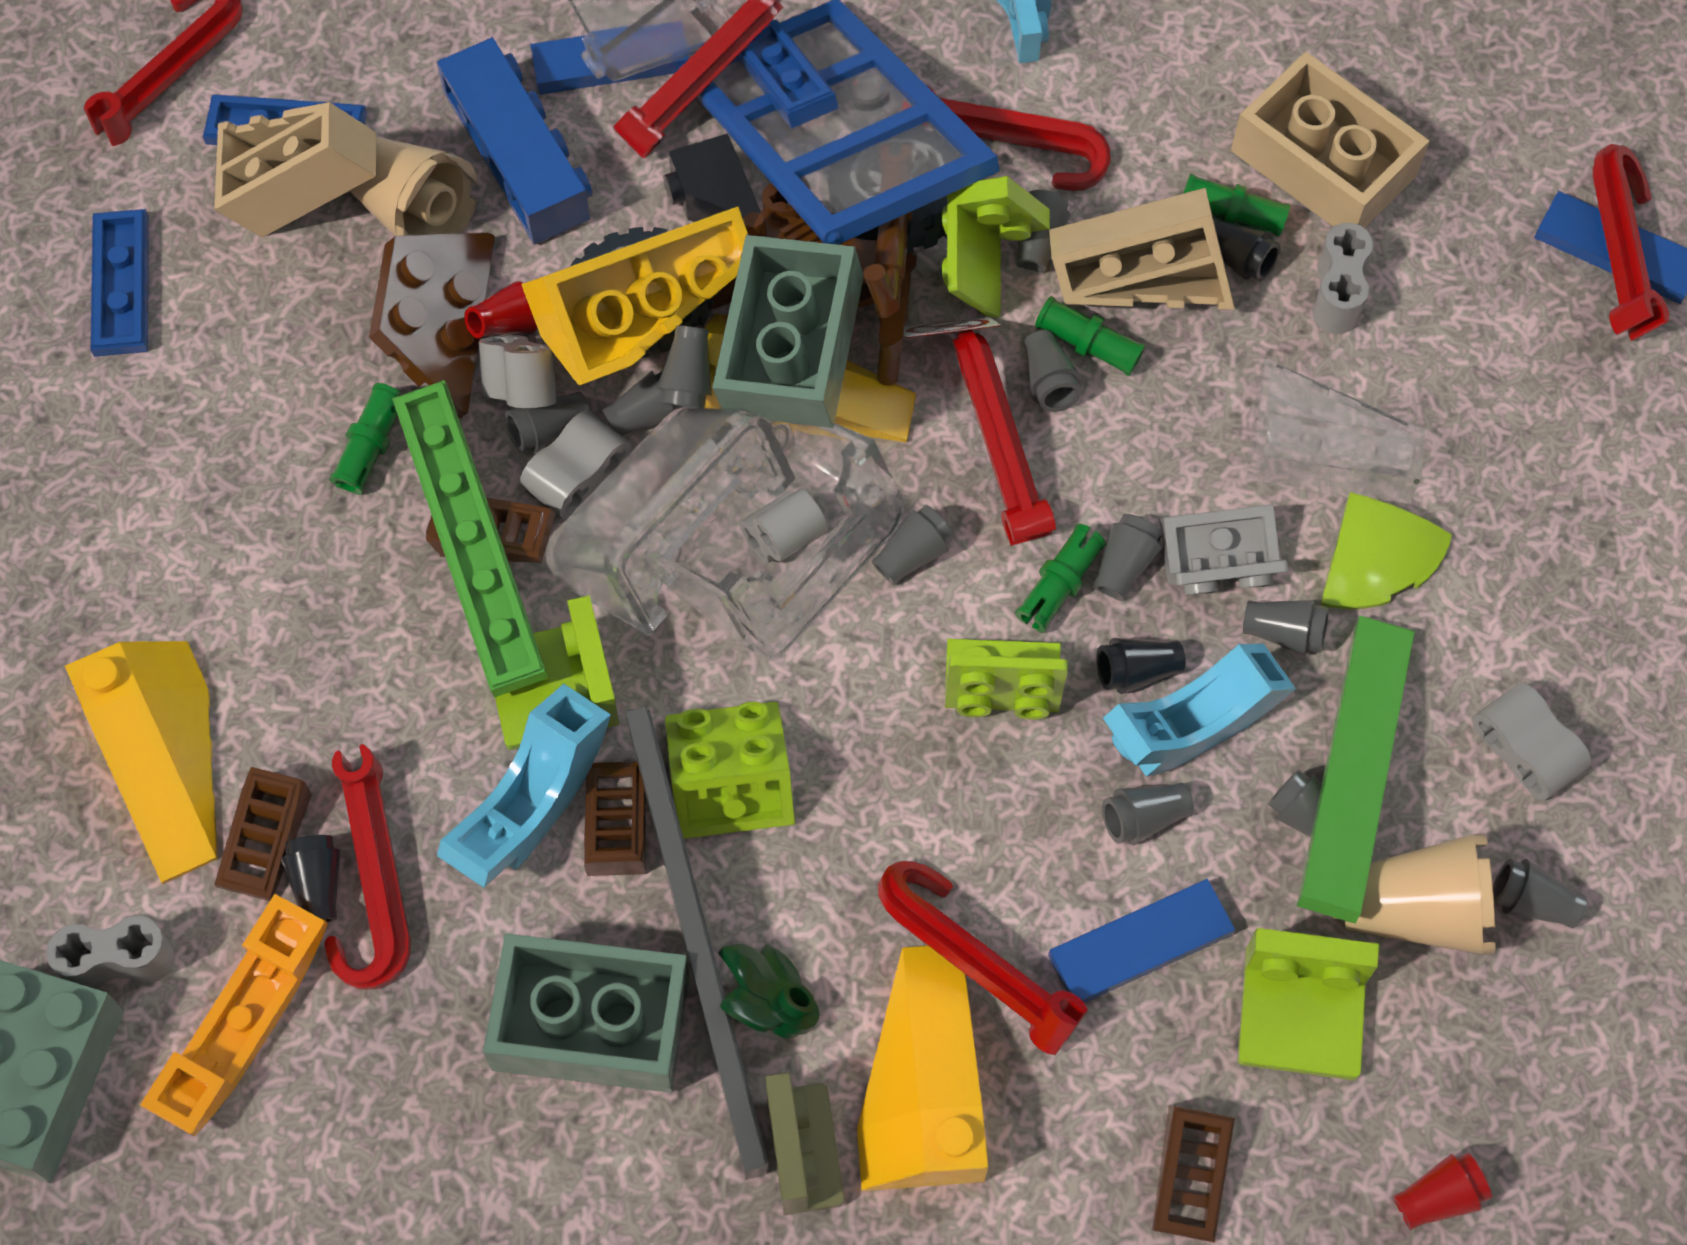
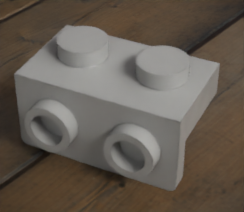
M1274 504L1159 518L1163 533L1162 544L1168 584L1184 585L1185 595L1218 591L1217 580L1239 578L1240 588L1274 584L1272 573L1288 571L1287 560H1280Z

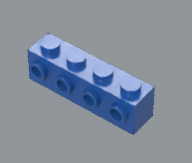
M491 37L436 61L445 96L533 245L590 220L587 198L593 196L590 182L580 166L573 169L567 160L569 151L560 131L557 128L549 130L544 122L546 113L534 90L525 91L521 84L523 82V75L513 54L508 53L504 55L495 39Z

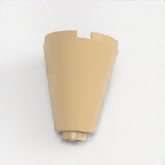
M376 137V177L353 188L350 192L394 237L458 234L467 227L475 212L477 200L470 197L471 181L478 185V175L470 162L455 153Z
M1472 834L1371 862L1361 915L1356 924L1345 921L1346 931L1482 955L1495 954V942H1483V928H1495L1490 858H1477L1476 847H1485L1488 844L1486 834Z

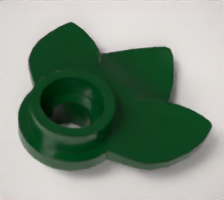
M731 944L723 946L719 950V956L729 967L740 985L721 1002L720 1008L754 1030L760 1032L772 1031L776 1035L788 1039L806 1034L815 1027L820 1015L818 1005L812 993L802 985L797 969L786 955L768 944L760 952L746 944Z

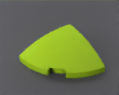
M1350 492L1345 503L1320 605L1338 609L1378 607L1390 603L1391 595L1406 589L1414 584V588H1419L1431 577L1442 562L1448 550L1452 534L1409 511Z

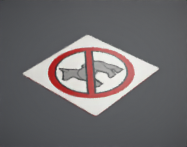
M986 316L904 327V336L908 338L1001 326V324Z

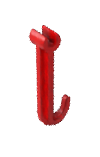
M171 0L174 11L181 12L198 0ZM216 0L207 11L115 93L102 91L89 97L85 102L84 111L94 133L99 135L105 130L111 146H117L127 141L132 132L130 121L234 29L240 21L243 12L241 0Z
M748 0L641 108L635 105L627 111L613 126L614 130L644 159L665 138L666 134L663 131L747 48L783 9L784 6L780 3L782 0Z
M927 86L935 94L934 90ZM939 98L979 138L1080 155L1089 161L1090 169L1084 173H1055L1051 183L1056 189L1083 191L1096 186L1107 173L1111 161L1110 147L1105 137L1094 127L1075 121ZM906 104L903 106V110L909 108ZM925 123L914 127L925 129L926 132L930 130Z
M1610 144L1597 151L1592 168L1596 197L1619 306L1610 310L1609 321L1616 335L1628 330L1629 339L1634 341L1667 323L1669 320V310L1659 293L1651 289L1630 193L1631 188L1638 204H1645L1652 199L1649 184L1642 166L1634 153L1624 145Z
M972 330L960 332L957 335V339H953V344L1006 510L1002 511L1001 518L1010 546L1052 535V531L1056 530L1054 515L1046 499L1039 500L990 346L980 333H974Z
M361 744L359 748L363 763L358 770L352 772L350 762L339 750L334 753L332 758V769L343 786L374 946V959L368 967L354 969L350 967L343 945L336 936L327 937L324 945L328 962L335 975L348 986L360 990H373L392 983L405 970L411 955V937L380 787L383 779V768L371 750L364 744Z
M900 861L888 866L877 884L878 897L885 910L909 932L1031 1024L1029 1037L1033 1044L1047 1054L1056 1055L1088 1012L1085 1003L1071 992L1062 990L1049 994L932 904L915 894L906 884V882L916 883L940 897H946L953 888V885L943 875L924 864L914 861Z

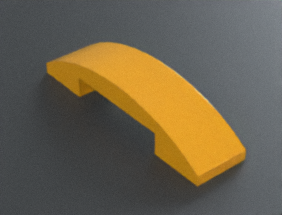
M274 894L242 944L247 953L182 1055L175 1051L173 1052L140 1106L190 1135L195 1136L233 1092L292 1001L328 925L326 921Z

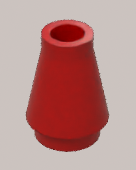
M515 281L481 303L466 309L464 314L465 325L473 337L530 334L537 330V325L521 285L523 282Z
M1469 1152L1457 1158L1451 1153L1404 1191L1393 1195L1394 1202L1399 1211L1403 1213V1219L1410 1230L1424 1224L1482 1211L1481 1203L1493 1198L1482 1170Z

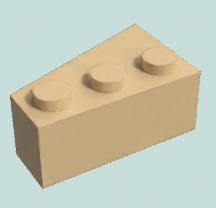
M330 102L285 110L282 118L272 120L259 115L251 117L249 124L236 126L229 121L218 123L214 210L260 237L274 232L376 177V132Z
M1206 188L1049 229L1051 256L1065 304L1133 306V302L1166 303L1167 308H1184V303L1217 304L1218 309L1235 310Z

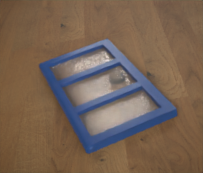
M831 0L780 22L785 31L835 92L839 109L791 129L738 58L697 97L819 239L827 244L838 245L1000 172L997 155L840 0Z

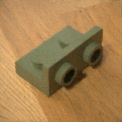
M790 1073L765 1076L783 1214L791 1215L841 1207L844 1204V1193L827 1085L818 1083L792 1087Z

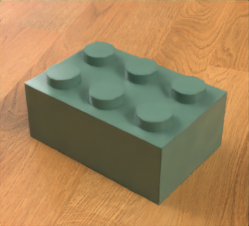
M746 235L712 387L725 415L827 428L834 427L864 279L855 246Z
M505 933L483 1054L491 1070L672 1093L690 979L687 955Z
M0 960V1168L51 1184L125 1011L108 992Z

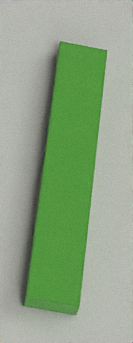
M444 380L392 398L492 695L495 698L549 678L446 381Z
M1361 615L1356 622L1299 891L1298 907L1356 924L1361 915L1415 631Z

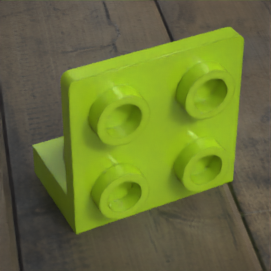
M1008 176L979 180L947 195V205L944 206L942 211V224L947 235V257L944 258L942 263L944 283L950 293L990 318L1000 317L1001 239L1010 241L1024 240L1031 236V232L1050 229V209Z
M590 595L567 600L571 621L561 623V627L533 633L549 678L495 697L504 742L508 750L519 749L529 713L563 684L611 714L607 728L620 725Z
M947 638L945 708H957V712L966 717H984L989 715L992 710L1015 711L1017 717L1027 720L1043 719L1049 715V712L1059 713L1068 673V661L1060 659L1061 643Z
M746 702L739 706L709 710L689 709L682 713L669 714L665 717L674 804L683 839L795 825L790 768L779 704L777 702Z
M1256 928L1245 950L1238 1063L1243 1066L1356 1080L1361 1074L1365 987L1370 977L1378 968L1379 944Z

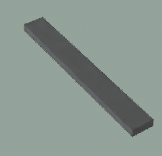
M646 706L626 711L631 740L745 1179L749 1180L767 1175V1171H769L768 1158L730 1015L720 1008L725 995L650 709L647 710Z

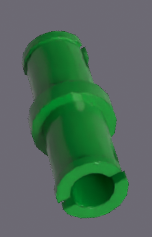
M1190 173L1183 194L1206 188L1212 215L1224 218V221L1237 222L1271 232L1275 236L1280 237L1288 217L1290 204L1279 203L1246 192V186L1237 183L1235 188Z
M1053 296L1047 299L1035 322L1036 328L1053 332L1054 336L1075 346V353L1084 358L1087 354H1090L1119 369L1127 376L1131 375L1146 346L1105 326V319L1096 314L1090 318L1057 301Z
M375 383L373 385L372 392L358 422L349 425L345 434L349 441L334 472L329 477V481L332 484H336L335 487L358 495L363 493L364 485L378 455H383L387 452L390 445V440L387 436L398 415L392 398L403 395L400 394L398 389L383 383Z
M1077 524L1053 560H1046L1039 570L1041 578L1022 605L1015 611V615L1020 621L1027 624L1036 610L1041 607L1033 619L1035 622L1032 628L1040 633L1046 632L1049 623L1068 596L1074 597L1082 588V581L1080 579L1099 552L1106 546V541L1097 531L1093 533L1086 545L1081 548L1087 540L1086 535L1091 527Z

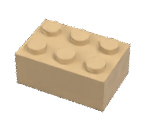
M1305 51L1239 115L1231 151L1334 227L1341 223H1354L1366 228L1417 177L1430 140Z

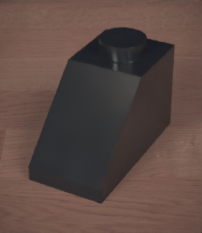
M728 133L668 151L670 173L663 175L665 189L672 205L681 203L688 220L695 222L735 207H739L742 219L749 213L761 212Z

